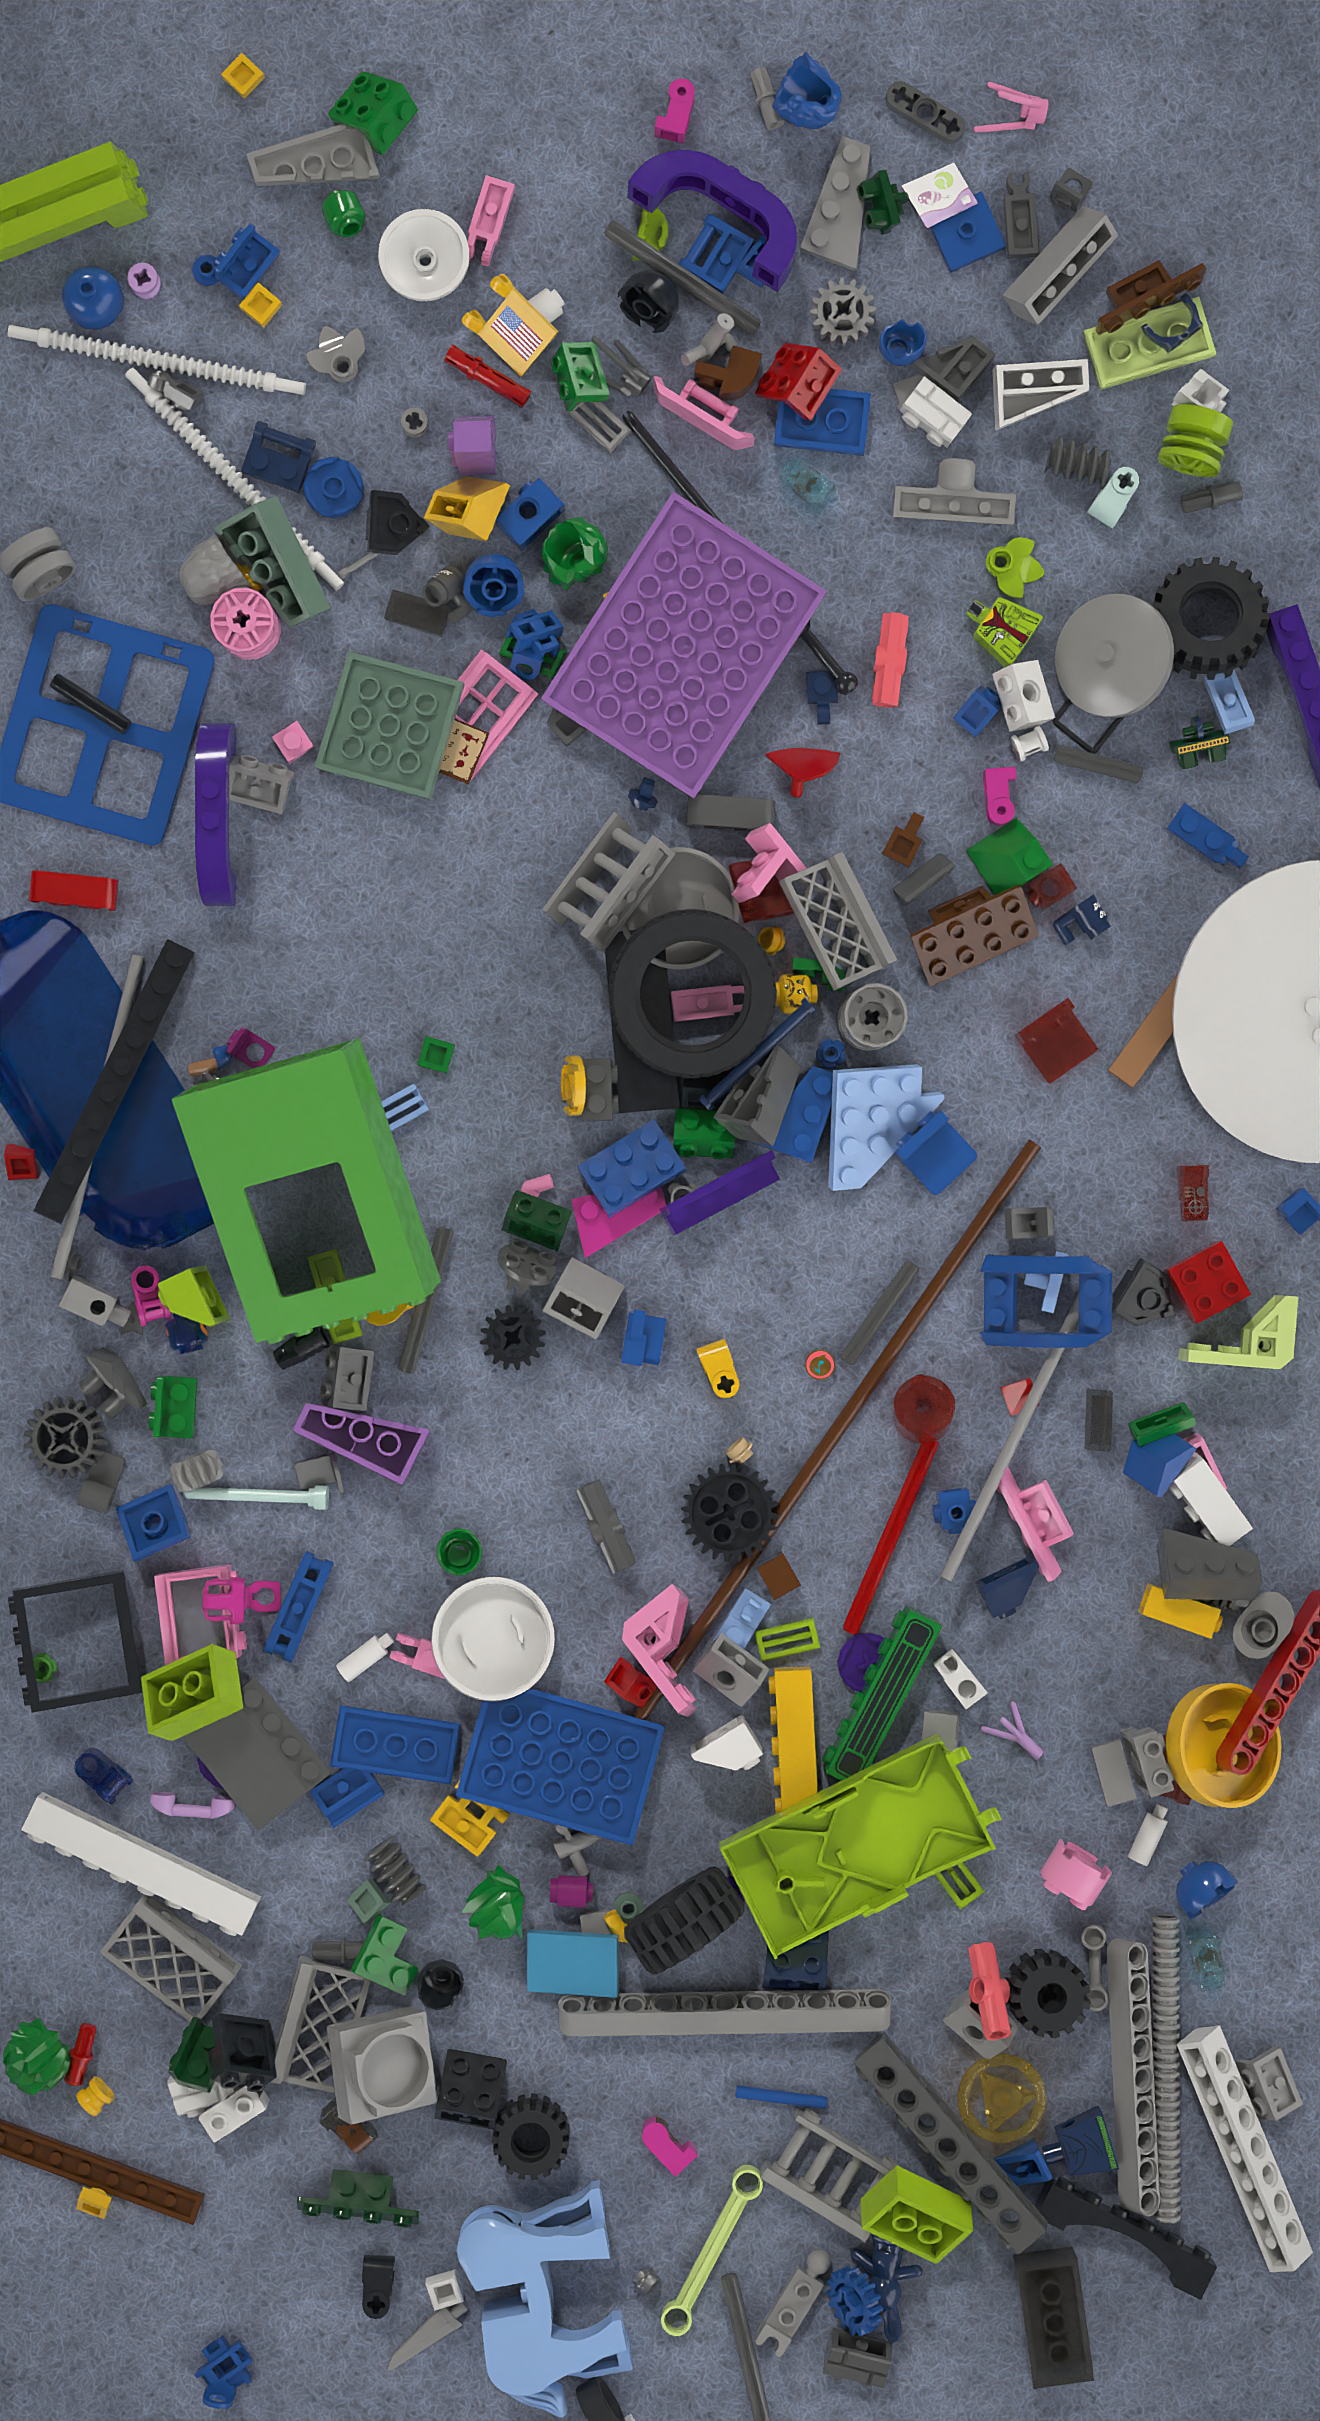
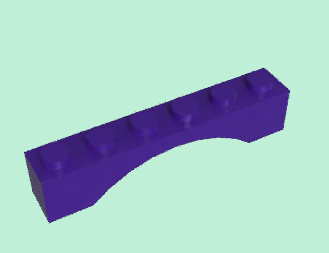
M1298 604L1270 613L1266 633L1272 651L1284 671L1296 701L1306 736L1310 762L1320 788V668Z

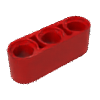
M32 870L28 901L33 903H40V901L49 902L48 904L68 907L70 905L79 906L78 908L97 910L106 908L109 909L108 911H116L119 880Z

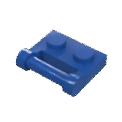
M708 214L703 222L705 226L686 257L681 258L678 264L724 294L736 274L737 266L752 248L754 240L719 218ZM714 232L721 234L722 236L703 267L701 268L696 265L697 260Z

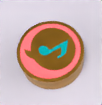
M814 1350L805 1359V1370L810 1377L816 1380H824L833 1374L835 1360L825 1350Z

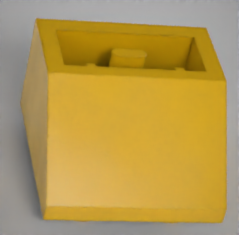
M466 476L435 490L424 519L447 534L487 541L510 485L505 482Z

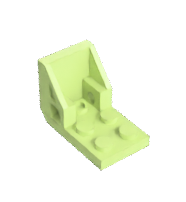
M1274 1295L1241 1329L1240 1347L1218 1345V1351H1211L1212 1345L1188 1343L1187 1349L1179 1348L1178 1360L1269 1369L1283 1368L1294 1358L1298 1297ZM1260 1342L1263 1344L1262 1349H1259Z

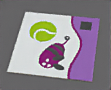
M955 163L902 185L926 228L978 204Z

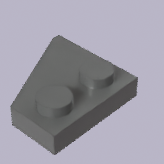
M970 336L960 340L954 346H946L937 350L936 354L923 360L921 357L913 362L912 369L921 376H925L958 402L993 361L995 353L976 338Z

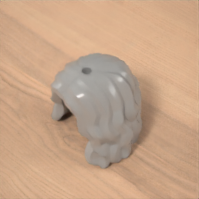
M215 534L205 542L199 543L194 547L189 558L183 562L179 571V580L182 588L186 591L188 597L197 604H214L222 594L234 588L250 589L249 581L243 578V574L228 556L222 543L219 541V537Z

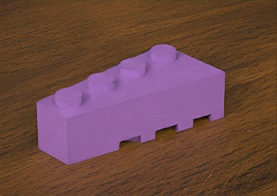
M309 1403L305 1404L293 1428L294 1433L401 1486L404 1485L430 1433V1430Z

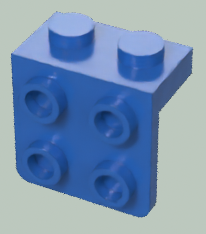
M941 1110L936 1114L932 1111L927 1113L918 1122L921 1128L913 1135L908 1131L896 1143L899 1149L894 1152L899 1160L933 1195L941 1193L977 1158L976 1151L948 1123L949 1118Z

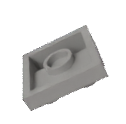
M1133 1727L1120 1730L1137 1788L1149 1797L1173 1791L1172 1781L1175 1778L1170 1770L1169 1763H1166L1163 1751H1166V1744L1162 1734H1157L1156 1730L1150 1727L1136 1730Z

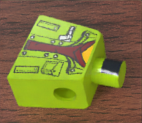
M1001 597L997 598L991 609L975 599L965 614L980 624L973 638L1003 667L1014 663L1043 619V616Z

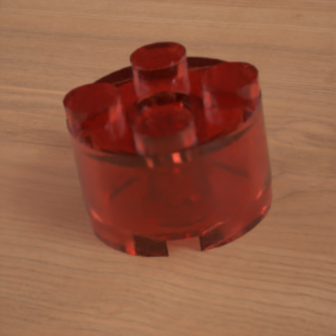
M923 1374L914 1376L899 1387L894 1398L892 1416L897 1431L904 1438L914 1443L940 1439L951 1426L955 1412V1398L949 1387L941 1380ZM927 1406L929 1408L928 1411L925 1410L923 1413L918 1412L919 1407Z

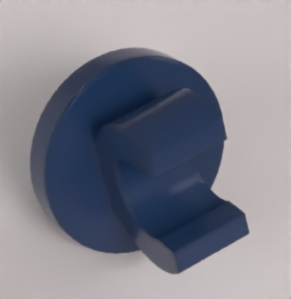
M644 777L639 790L631 789L629 791L628 798L632 801L631 804L635 808L646 811L649 808L656 807L658 801L652 796L655 780Z

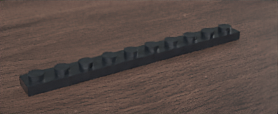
M169 939L166 940L33 1212L60 1225L62 1224L195 952Z

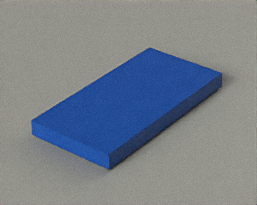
M340 1705L330 1767L451 1785L460 1723Z

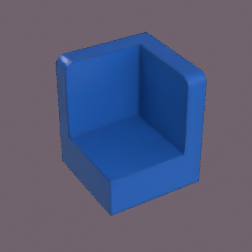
M1298 1188L1276 1207L1298 1234H1303L1320 1219V1205L1305 1188Z

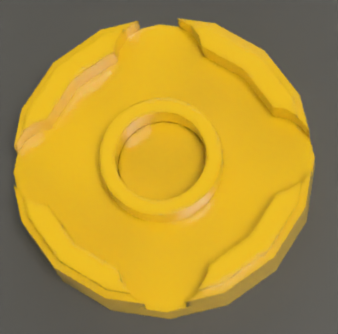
M569 1055L564 1059L565 1062H568V1065H563L561 1069V1097L563 1100H567L568 1104L563 1109L567 1116H580L584 1109L586 1095L585 1070L582 1058L579 1055Z

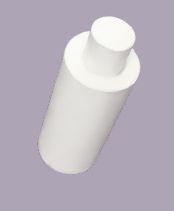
M388 1633L380 1638L373 1636L336 1664L338 1671L347 1682L352 1681L388 1653L386 1648L394 1643V1640Z
M1157 1804L1153 1813L1147 1812L1128 1854L1130 1859L1148 1866L1168 1823L1164 1819L1168 1808Z

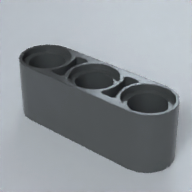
M697 794L695 799L688 796L686 826L695 828V825H704V829L725 830V827H733L734 831L747 832L771 823L774 827L776 802L760 798Z

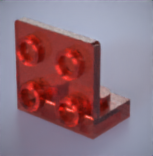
M752 860L736 862L728 866L734 890L739 885L737 880L740 876L752 868ZM773 875L758 896L738 903L744 924L794 914L775 875Z
M1069 998L1014 1035L1047 1083H1052L1098 1050L1096 1044L1072 1012L1075 1006Z

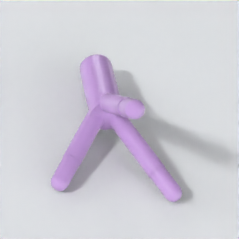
M1011 1702L1010 1707L1017 1729L1004 1717L1000 1719V1722L1011 1733L986 1726L981 1727L982 1732L1017 1742L1035 1760L1039 1759L1044 1752L1025 1733L1015 1702Z

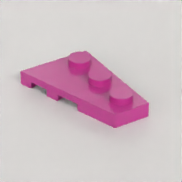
M662 1187L611 1218L607 1216L594 1194L571 1199L584 1257L590 1256L661 1212L659 1209L666 1206Z

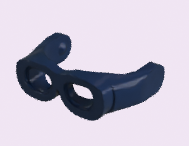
M1186 293L1181 296V300L1191 313V324L1185 333L1173 337H1162L1155 334L1148 324L1145 323L1141 326L1143 333L1148 339L1165 349L1167 353L1173 351L1203 327L1197 307Z

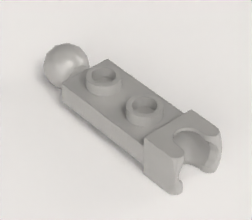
M813 2250L808 2255L807 2270L797 2265L754 2335L757 2345H762L769 2337L776 2338L778 2340L775 2343V2354L777 2357L783 2356L792 2341L793 2335L824 2286V2281L817 2277L819 2274L825 2273L831 2265L830 2256L824 2250Z

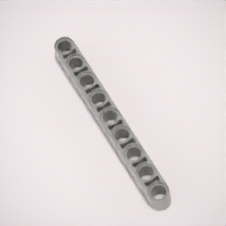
M1115 1938L1107 1947V1972L1116 2156L1119 2167L1117 2170L1118 2197L1122 2208L1144 2216H1152L1160 2205L1148 1952L1145 1945L1140 1942Z

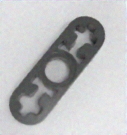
M898 81L889 86L886 93V104L891 111L944 143L954 144L963 137L965 122L959 114L906 82ZM900 91H903L905 93L904 99L911 104L913 98H916L917 101L913 105L912 112L908 111L909 103L904 100L899 101V103L894 102L895 96L893 93L899 94ZM921 106H928L933 110L934 116L929 120H922L918 117L917 110ZM939 113L943 115L941 122L946 125H950L952 122L957 124L956 130L958 133L952 131L951 134H947L945 132L946 126L940 122L937 128L933 126L937 122Z

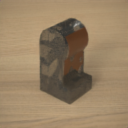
M336 2097L321 2111L319 2123L327 2131L331 2129L341 2140L343 2139L350 2150L356 2154L362 2153L378 2138V2133L369 2120L351 2125L338 2118Z

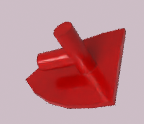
M789 748L765 753V756L792 778L790 795L798 798L802 796L803 783L820 778L831 772L838 764L840 753L822 749Z

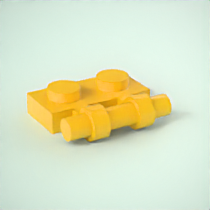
M460 1780L454 1786L456 1789H458ZM448 1794L431 1816L430 1821L478 1857L497 1832L488 1823L494 1817L503 1824L510 1814L503 1809L474 1802L485 1810L483 1815L478 1817L467 1808L471 1800L461 1798L457 1801Z

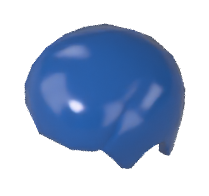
M901 319L895 324L887 326L880 334V353L893 365H911L923 354L926 347L927 333L919 322L911 325ZM898 342L902 343L906 349H904Z

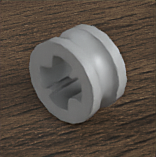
M412 407L407 409L401 416V425L406 435L417 438L426 433L429 422L423 410ZM414 415L419 416L420 422L423 423L420 428L416 426V430H412L410 423L407 422L408 418L413 420Z

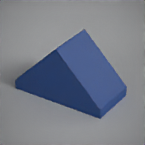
M1035 2139L993 2158L1016 2185L1050 2181L1053 2178Z

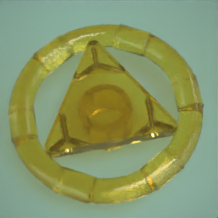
M1003 2053L997 2054L992 2059L983 2057L971 2065L962 2077L957 2094L958 2108L964 2123L980 2138L1001 2144L1016 2142L1029 2135L1041 2122L1046 2109L1045 2085L1036 2069L1020 2057ZM1005 2065L1015 2067L1022 2071L1033 2085L1034 2091L984 2072V2070ZM979 2074L988 2129L982 2126L971 2112L969 2106V2093L975 2078ZM1035 2098L1030 2116L1024 2124L1016 2129L994 2131Z

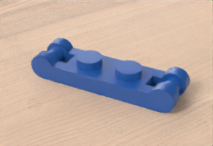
M308 1551L305 1552L263 1650V1652L270 1655L273 1653L281 1655L283 1660L292 1663L334 1565V1562L327 1559L321 1561L314 1558L315 1554ZM308 1569L319 1572L316 1581L306 1577ZM281 1634L291 1638L289 1645L278 1641Z

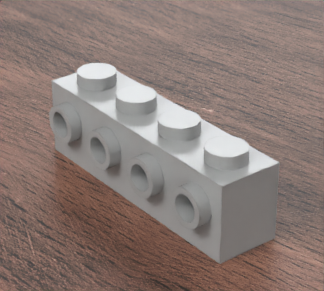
M1082 206L1002 296L1017 317L1038 325L1119 235L1107 215Z

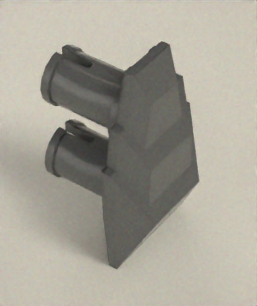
M104 1347L86 1357V1360L94 1370L79 1383L81 1390L86 1395L93 1397L106 1384L111 1390L115 1391L99 1406L100 1411L108 1419L115 1418L128 1404L132 1405L136 1410L141 1409L147 1404L121 1357Z

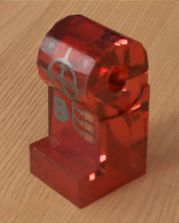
M1209 1165L1177 1166L1181 1221H1207L1209 1215Z

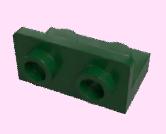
M516 1190L505 1214L502 1231L558 1252L572 1211Z
M193 2017L189 2026L184 2029L182 2042L177 2053L172 2056L169 2063V2074L178 2085L207 2093L211 2092L215 2081L211 2079L208 2052L215 2047L213 2027L206 2026L200 2018Z

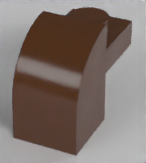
M733 345L727 368L697 361L694 370V380L699 381L698 385L705 389L715 390L716 386L721 387L719 398L721 400L731 401L739 399L746 395L754 386L761 364L762 353Z

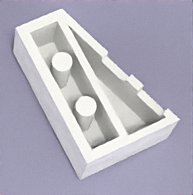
M1088 359L996 365L992 369L995 430L1007 427L1088 392Z

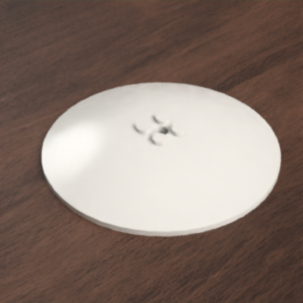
M1320 860L1286 865L1267 872L1248 882L1222 902L1203 923L1184 956L1177 976L1172 1008L1173 1038L1182 1072L1202 1107L1219 1125L1245 1144L1275 1157L1305 1163H1320Z

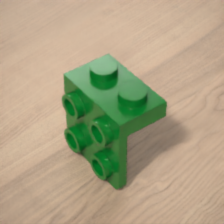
M361 72L354 78L344 94L335 102L328 115L334 122L361 130L373 150L384 155L417 113L418 108L402 83L368 72Z

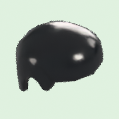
M444 1959L426 1964L418 1976V1998L426 2007L434 2010L451 2008L455 1999L463 1991L464 1978L462 1971L455 1963Z

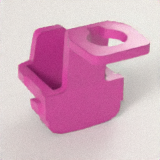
M230 1577V1579L224 1580L214 1578L206 1582L202 1594V1609L205 1618L215 1622L221 1620L230 1621V1624L244 1623V1610L249 1607L257 1612L278 1611L281 1607V1585L275 1581H256L251 1586H245V1578ZM209 1585L231 1586V1591L228 1594H210ZM261 1588H270L274 1592V1600L269 1605H262L258 1600H252L253 1593H257ZM209 1610H229L231 1615H209Z

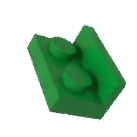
M593 342L561 343L556 354L552 357L551 366L553 373L557 375L559 396L564 401L566 411H573L578 402L606 401L610 394L596 345Z
M161 1375L157 1376V1382H152L151 1400H155V1412H150L149 1430H153V1437L194 1438L198 1378Z

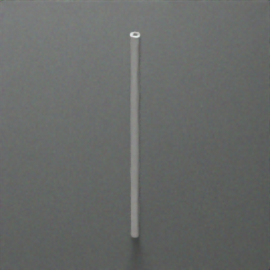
M132 955L105 1064L131 1012L144 957L139 955ZM92 1163L66 1214L51 1278L63 1280Z
M1079 1292L1059 1332H1073L1079 1320ZM1051 1348L940 1575L944 1580L952 1581L1065 1348Z

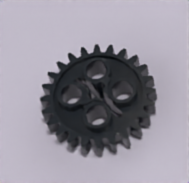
M732 1463L730 1471L726 1470L724 1464H720L719 1473H716L709 1467L708 1478L701 1474L697 1475L701 1483L699 1486L689 1484V1487L694 1491L693 1495L683 1496L690 1502V1506L681 1507L682 1511L689 1513V1517L681 1520L682 1523L691 1524V1528L685 1534H695L697 1536L692 1542L693 1546L701 1542L704 1544L701 1551L702 1554L712 1549V1559L714 1560L719 1557L720 1553H723L725 1562H729L731 1554L735 1555L737 1561H742V1552H745L752 1558L754 1557L753 1547L760 1551L764 1550L760 1542L762 1539L769 1542L772 1541V1538L767 1534L768 1530L778 1529L771 1523L772 1519L780 1518L779 1514L772 1512V1508L780 1505L779 1502L770 1501V1497L776 1491H766L764 1489L769 1483L767 1479L760 1483L757 1481L760 1472L756 1471L749 1476V1466L745 1465L741 1472H738L736 1463ZM737 1483L743 1485L746 1491L744 1498L740 1501H735L730 1495L731 1487ZM710 1496L714 1497L718 1502V1509L713 1514H708L703 1509V1501ZM751 1499L755 1500L754 1505L734 1514L735 1520L724 1518L710 1526L706 1525L707 1520L727 1511L726 1505L738 1507ZM748 1511L755 1512L759 1518L757 1526L752 1529L746 1527L743 1523V1516ZM721 1524H726L731 1529V1537L725 1542L720 1541L716 1537V1529Z

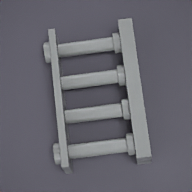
M613 812L542 909L561 926L567 918H570L584 927L580 935L601 952L605 951L675 855L671 849L653 835L646 844L631 836L629 833L633 828L615 812ZM621 844L638 854L628 869L611 859ZM603 869L620 878L610 893L593 883ZM585 893L602 903L592 918L575 908Z
M796 2108L794 2117L795 2121L800 2123L798 2129L778 2161H774L772 2164L765 2160L759 2170L760 2179L866 2242L870 2232L861 2229V2202L856 2209L853 2208L852 2211H849L841 2206V2198L863 2162L879 2171L867 2192L896 2165H900L888 2156H884L883 2159L879 2158L820 2122L822 2118L808 2108L805 2111ZM812 2130L827 2140L804 2177L801 2176L798 2180L789 2174V2166ZM838 2146L853 2156L832 2191L823 2195L815 2190V2182Z

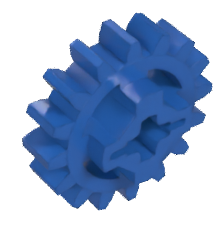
M850 2265L832 2273V2278L827 2280V2284L831 2289L827 2290L826 2294L831 2297V2302L828 2303L829 2307L836 2310L834 2314L835 2319L840 2317L842 2327L846 2328L849 2326L852 2335L858 2333L859 2336H863L877 2329L878 2323L882 2321L879 2313L883 2311V2307L878 2304L881 2296L873 2291L875 2284L868 2283V2275L866 2273L860 2275L859 2268L851 2269Z

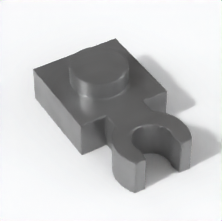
M157 370L156 374L151 373L147 383L150 387L165 392L163 396L172 400V404L182 410H192L199 406L205 396V393L180 379H172L170 375L161 370Z

